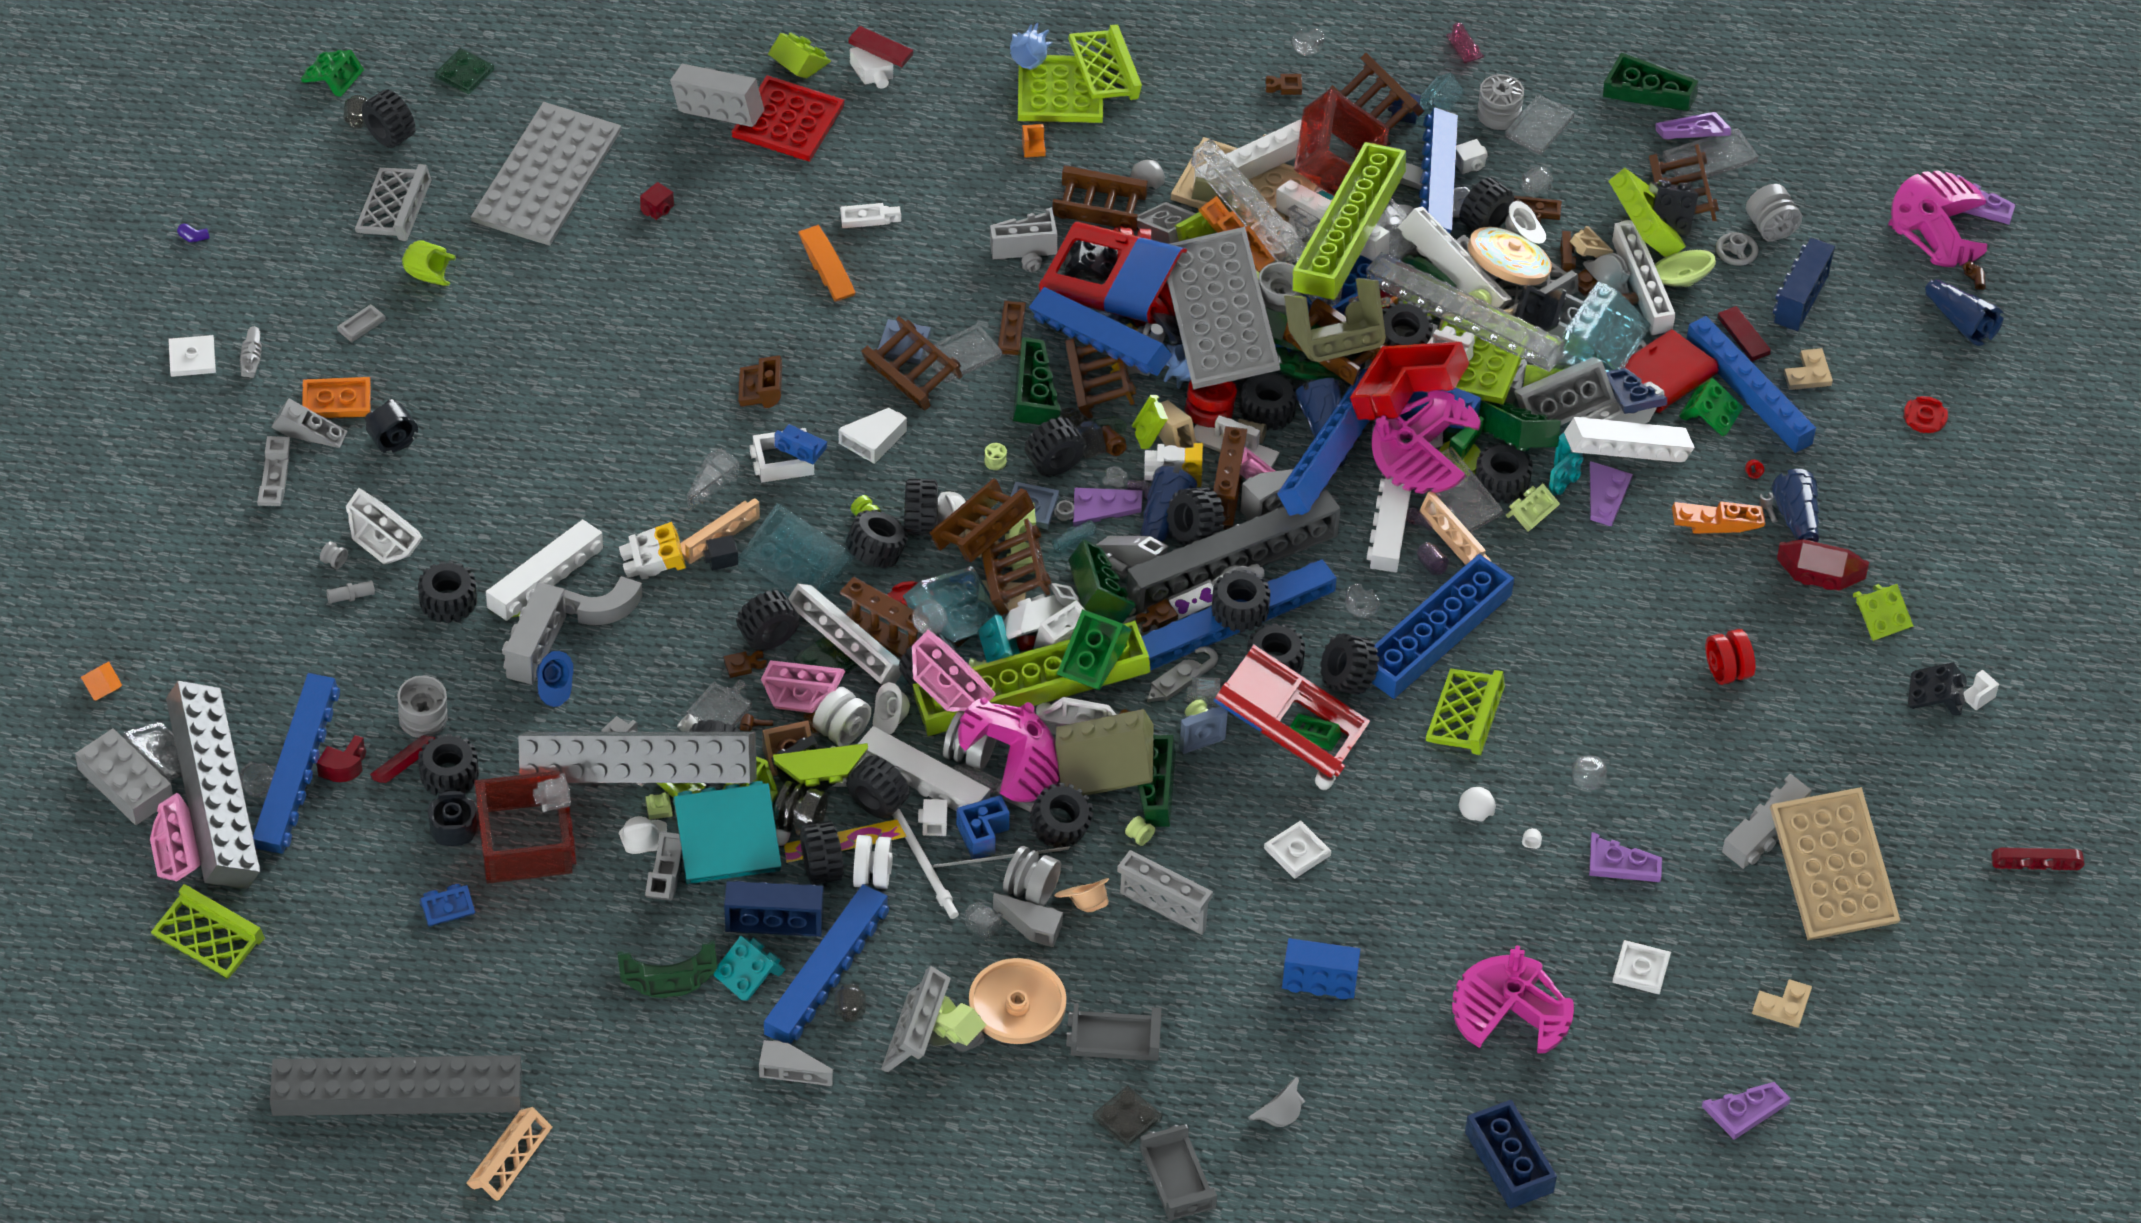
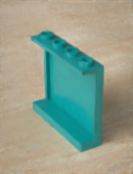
M755 781L745 787L733 784L726 786L723 790L705 788L701 790V793L692 794V791L679 792L678 796H674L673 803L676 810L686 884L781 870L769 783L763 784L762 781Z

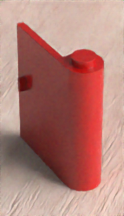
M1673 329L1618 364L1615 370L1626 368L1638 376L1642 384L1651 382L1664 390V396L1667 397V405L1657 407L1655 410L1657 413H1660L1718 373V363L1714 358L1704 353Z

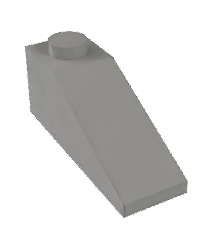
M764 1040L759 1062V1077L826 1086L833 1085V1069L789 1043L777 1040Z

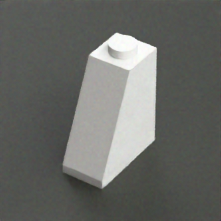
M890 408L884 409L839 429V444L875 464L907 431V418L900 412Z

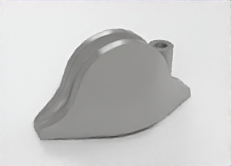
M1609 253L1600 256L1596 260H1588L1583 263L1590 274L1604 286L1618 294L1629 293L1627 280L1631 273L1628 271L1626 262L1620 255Z
M1295 1077L1268 1104L1248 1118L1250 1120H1262L1275 1127H1284L1294 1122L1300 1114L1301 1105L1305 1102L1297 1092L1299 1079Z

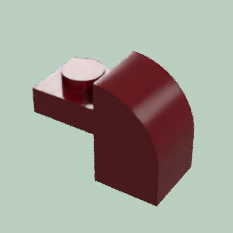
M355 735L344 752L327 746L316 763L318 776L333 782H347L358 777L363 771L361 761H363L366 755L364 738Z

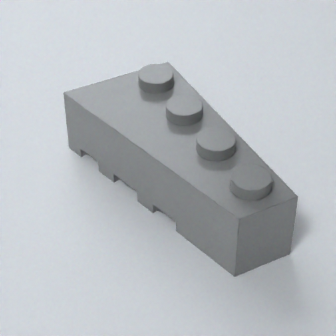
M1789 774L1784 779L1786 783L1781 789L1776 787L1770 793L1771 797L1765 806L1760 803L1754 809L1750 816V821L1745 818L1725 838L1722 853L1744 869L1749 864L1754 865L1759 860L1761 854L1764 851H1771L1776 841L1779 840L1770 806L1775 803L1810 797L1811 789L1792 774Z

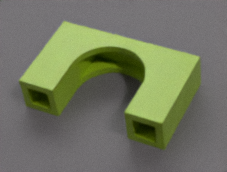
M1626 168L1609 180L1610 185L1643 241L1665 257L1679 253L1686 247L1678 232L1666 224L1652 209L1655 195L1649 191V185Z

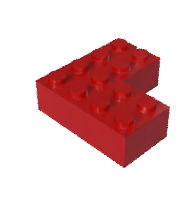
M1462 342L1382 346L1350 397L1358 420H1374L1378 417L1381 419L1382 416H1386L1388 419L1398 418L1413 392L1454 390L1469 365Z

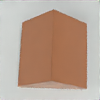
M808 720L762 730L763 751L772 776L777 775L771 759L773 755L782 749L792 747L799 739L811 736Z

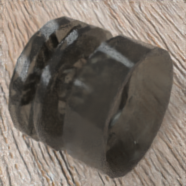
M787 781L782 787L775 803L773 813L775 828H784V831L791 832L796 825V834L800 836L802 826L823 823L828 806V793L810 788L805 795L804 785L798 784L796 786L795 782Z

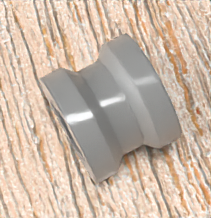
M329 541L320 553V561L325 564L330 563L334 569H339L348 557V550L343 547H337V544Z

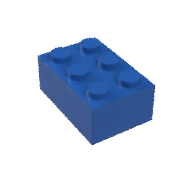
M1288 938L1282 989H1288L1290 992H1310L1316 996L1331 995L1339 999H1354L1361 948Z

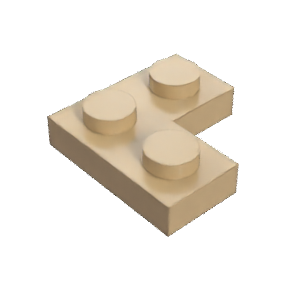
M1822 348L1801 350L1800 357L1804 367L1784 370L1789 390L1832 386L1833 380Z
M1789 979L1783 998L1759 991L1752 1014L1799 1028L1812 986Z

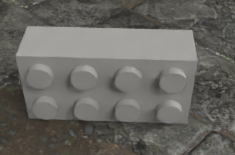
M681 64L670 80L678 110L683 113L753 127L764 112L756 78Z
M1595 357L1514 391L1520 408L1531 410V414L1548 416L1547 420H1560L1561 425L1572 421L1574 417L1584 416L1616 402L1604 365L1601 360Z
M538 582L535 589L530 591L526 607L521 609L520 620L518 624L513 625L511 638L503 645L502 654L505 655L503 667L506 669L508 679L530 685L534 684L537 677V667L549 653L566 618L565 591L563 588Z
M113 728L75 753L78 770L135 825L157 812L158 805L173 796L171 783Z

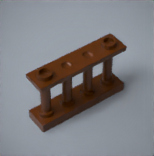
M1365 53L1360 58L1365 64L1363 66L1364 69L1340 92L1332 85L1330 87L1334 92L1332 97L1340 106L1344 103L1373 131L1371 136L1379 144L1383 141L1389 146L1391 143L1385 135L1408 113L1414 112L1419 117L1424 110L1371 56ZM1375 74L1378 77L1375 79L1376 82L1352 104L1346 97L1369 75ZM1387 86L1390 89L1389 95L1365 117L1359 110L1382 87L1385 88ZM1401 99L1404 102L1402 108L1378 130L1372 122L1395 100Z
M1699 144L1695 145L1697 156L1667 163L1659 162L1657 154L1649 156L1654 182L1658 183V180H1665L1671 182V185H1678V183H1689L1703 179L1704 187L1693 190L1698 193V197L1706 195L1708 203L1696 205L1694 215L1710 211L1712 221H1717L1715 212L1719 211L1717 199H1712L1704 168V165L1708 164L1705 151H1700ZM1699 164V172L1669 179L1667 177L1662 178L1666 171Z
M1064 165L1062 185L1066 186L1062 200L1053 199L1052 211L1054 216L1061 219L1068 218L1112 227L1123 226L1131 228L1133 231L1137 230L1138 214H1134L1138 199L1146 200L1147 180ZM1074 188L1087 190L1083 204L1070 202ZM1095 192L1108 194L1104 208L1091 206ZM1117 195L1129 197L1125 212L1112 210Z
M1317 298L1312 302L1309 312L1310 328L1315 324L1325 327L1346 322V317ZM1287 322L1283 339L1303 352L1291 335ZM1381 347L1360 352L1361 354L1352 362L1342 356L1319 363L1351 385H1354L1360 371V366L1368 359L1373 361Z
M898 316L896 320L900 330L878 350H873L867 345L861 352L865 361L925 411L931 406L928 399L929 393L950 373H953L959 379L963 377L960 370L961 365L954 357L949 358L921 335L911 321H905ZM905 336L914 341L894 362L890 361L888 363L885 360L884 356ZM921 348L929 353L908 375H902L899 372V368ZM936 360L944 366L923 387L920 386L918 388L914 385V380Z
M1074 339L1065 341L1077 404L1084 419L1093 418L1091 409L1094 408V405L1125 395L1130 405L1135 404L1133 395L1137 393L1134 383L1130 382L1127 364L1120 358L1115 360L1111 356L1085 364L1081 359L1085 358V355L1098 351L1092 345L1077 346ZM1119 363V371L1091 380L1085 379V375H1088L1090 371ZM1122 379L1123 387L1093 397L1088 395L1092 388Z
M1225 426L1213 492L1217 494V498L1221 500V506L1224 508L1223 516H1225V521H1223V529L1225 530L1232 528L1234 525L1242 481L1240 469L1247 436V429Z
M993 478L929 533L939 551L950 543L958 545L965 561L971 563L1035 507L1027 490L1021 488L1012 497L1005 495L997 479ZM998 502L1003 503L996 510L991 509ZM981 516L987 517L980 524L975 523ZM966 529L970 530L965 537L959 536Z
M1028 518L1024 519L1026 532L1001 543H993L982 553L991 602L1001 616L1009 613L1007 603L1010 602V599L1040 586L1046 596L1051 594L1049 585L1052 582L1045 570L1038 539L1041 537L1037 525L1033 526ZM1023 542H1029L1030 547L1003 559H998L997 556L1001 552ZM1032 556V563L1005 575L1001 574L1003 568ZM1035 571L1036 578L1007 591L1004 589L1007 583Z
M855 577L840 591L841 595L852 600V608L846 615L891 654L900 659L907 652L906 650L914 645L917 641V634L929 622V618ZM861 606L870 610V614L862 611ZM880 617L889 621V625L880 621ZM899 627L907 631L908 636L898 631Z

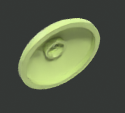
M1689 250L1665 257L1658 261L1655 267L1663 285L1689 287L1709 274L1714 268L1716 260L1715 256L1709 251Z

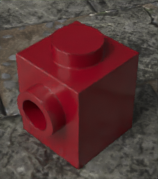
M659 182L640 195L641 211L644 215L651 216L656 220L662 215H667L674 206V192Z

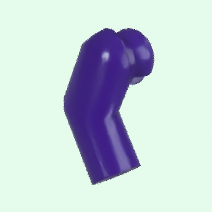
M185 223L178 226V235L190 243L209 239L207 228L195 230Z

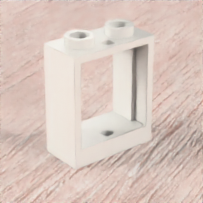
M775 432L753 435V445H749L751 459H756V462H753L755 475L760 476L761 483L814 475V464L812 465L799 459L765 464L762 450L775 449Z
M1077 600L1040 623L1034 649L1071 639L1082 609L1085 610Z

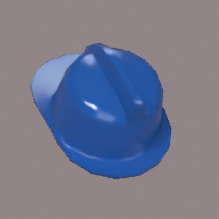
M552 651L542 659L537 667V686L541 700L546 705L558 707L570 697L573 663L566 653Z

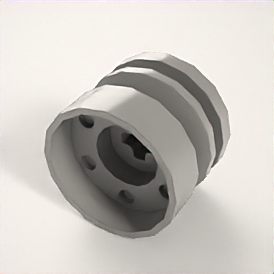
M1502 74L1486 78L1480 85L1477 116L1480 122L1494 130H1506L1516 126L1521 119L1524 88L1521 82L1514 77Z
M1770 184L1760 188L1750 196L1746 203L1745 209L1747 214L1756 225L1763 239L1767 241H1776L1790 236L1798 229L1802 222L1800 210L1792 201L1785 187L1780 184Z
M1275 262L1268 264L1261 270L1258 281L1266 307L1287 314L1284 295L1302 296L1303 293L1293 291L1294 265L1286 262Z
M425 675L415 676L406 680L400 686L397 694L400 726L404 732L413 737L419 738L422 735L433 736L438 734L445 727L448 720L445 687L437 679Z
M959 711L952 719L946 732L943 757L949 760L954 757L955 762L959 763L966 755V764L968 766L983 770L992 755L996 739L984 735L965 751L959 745L958 728L961 724L960 719L964 714Z
M1021 846L1008 865L1003 882V891L1007 894L1014 893V896L1017 898H1021L1026 892V901L1044 907L1057 885L1061 872V862L1047 855H1044L1038 861L1039 854L1037 851L1033 850L1030 852L1028 847Z

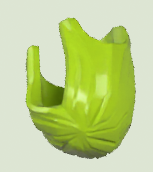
M419 240L408 246L402 258V264L406 272L416 279L437 285L449 286L451 283L445 280L444 273L448 262L451 260L455 261L456 257L446 253L444 247Z

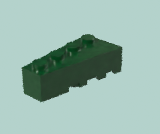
M1621 52L1604 81L1603 97L1689 111L1697 97L1699 81Z
M1025 337L1021 339L1018 352L1013 421L1041 425L1060 416L1061 409L1057 402V392L1052 382L1053 376L1049 369V359L1044 340Z
M1481 400L1478 417L1484 418L1482 432L1493 434L1494 438L1503 439L1506 444L1515 445L1516 449L1528 451L1530 447H1558L1560 420H1547L1548 416L1531 414V410L1517 408L1516 405L1507 402L1499 404Z
M1083 539L1068 559L1081 605L1086 611L1123 623L1135 608V604L1133 601L1127 600V590L1123 587L1120 588L1118 584L1120 578L1111 570L1112 565L1103 549Z
M1153 735L1152 782L1137 785L1145 822L1154 827H1170L1176 758L1174 735Z

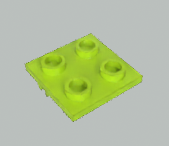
M1877 584L1873 586V591L1876 590L1875 592L1861 594L1860 591L1853 593V597H1857L1856 603L1861 610L1873 641L1913 627L1898 584L1889 587H1881Z

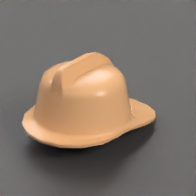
M1109 878L1093 884L1062 890L1054 896L1057 898L1070 897L1078 909L1085 912H1094L1108 905L1109 901L1104 883Z

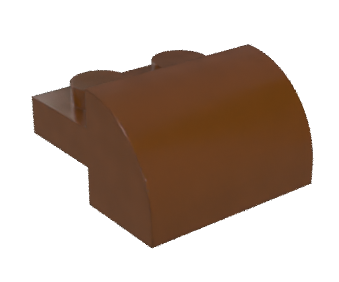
M780 355L759 358V365L740 367L738 401L741 407L763 404L764 408H771L780 401L782 383V358Z

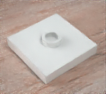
M213 335L169 339L171 377L216 373Z
M1302 821L1297 822L1264 844V849L1294 879L1331 856V850Z
M1624 940L1612 983L1660 995L1671 952Z

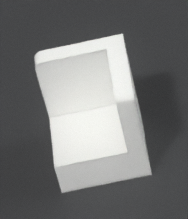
M1982 670L1976 674L1973 686L1964 691L1965 701L1972 708L1978 710L1996 697L1999 684Z

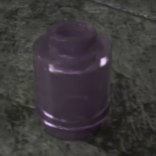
M1428 542L1419 547L1417 551L1418 560L1432 575H1440L1447 570L1449 560L1436 545Z

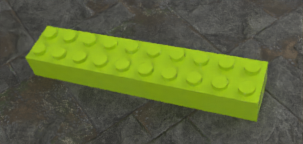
M1364 143L1293 269V291L1326 299H1336L1406 172L1405 150Z
M1136 621L1124 624L1132 629L1124 651L1102 686L1150 673L1149 655ZM1070 639L971 667L996 693L989 701L993 704L1021 707L1029 702L1036 706L1095 689L1057 675ZM918 683L913 684L915 701L927 735L931 736L947 731L952 719L959 711H946Z

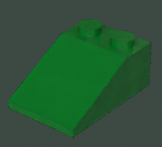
M1082 609L1057 675L1100 690L1124 651L1132 629L1123 623Z

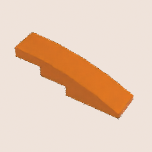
M1217 196L1198 210L1217 233L1245 227L1234 211L1229 212ZM1248 225L1245 229L1255 269L1260 272L1265 266L1275 261V259Z
M816 225L799 231L798 234L814 269L818 270L823 284L828 287L833 300L836 302L854 296L856 292L820 226Z

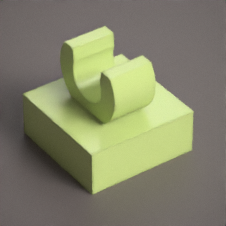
M650 794V796L645 797L649 820L673 817L669 794Z

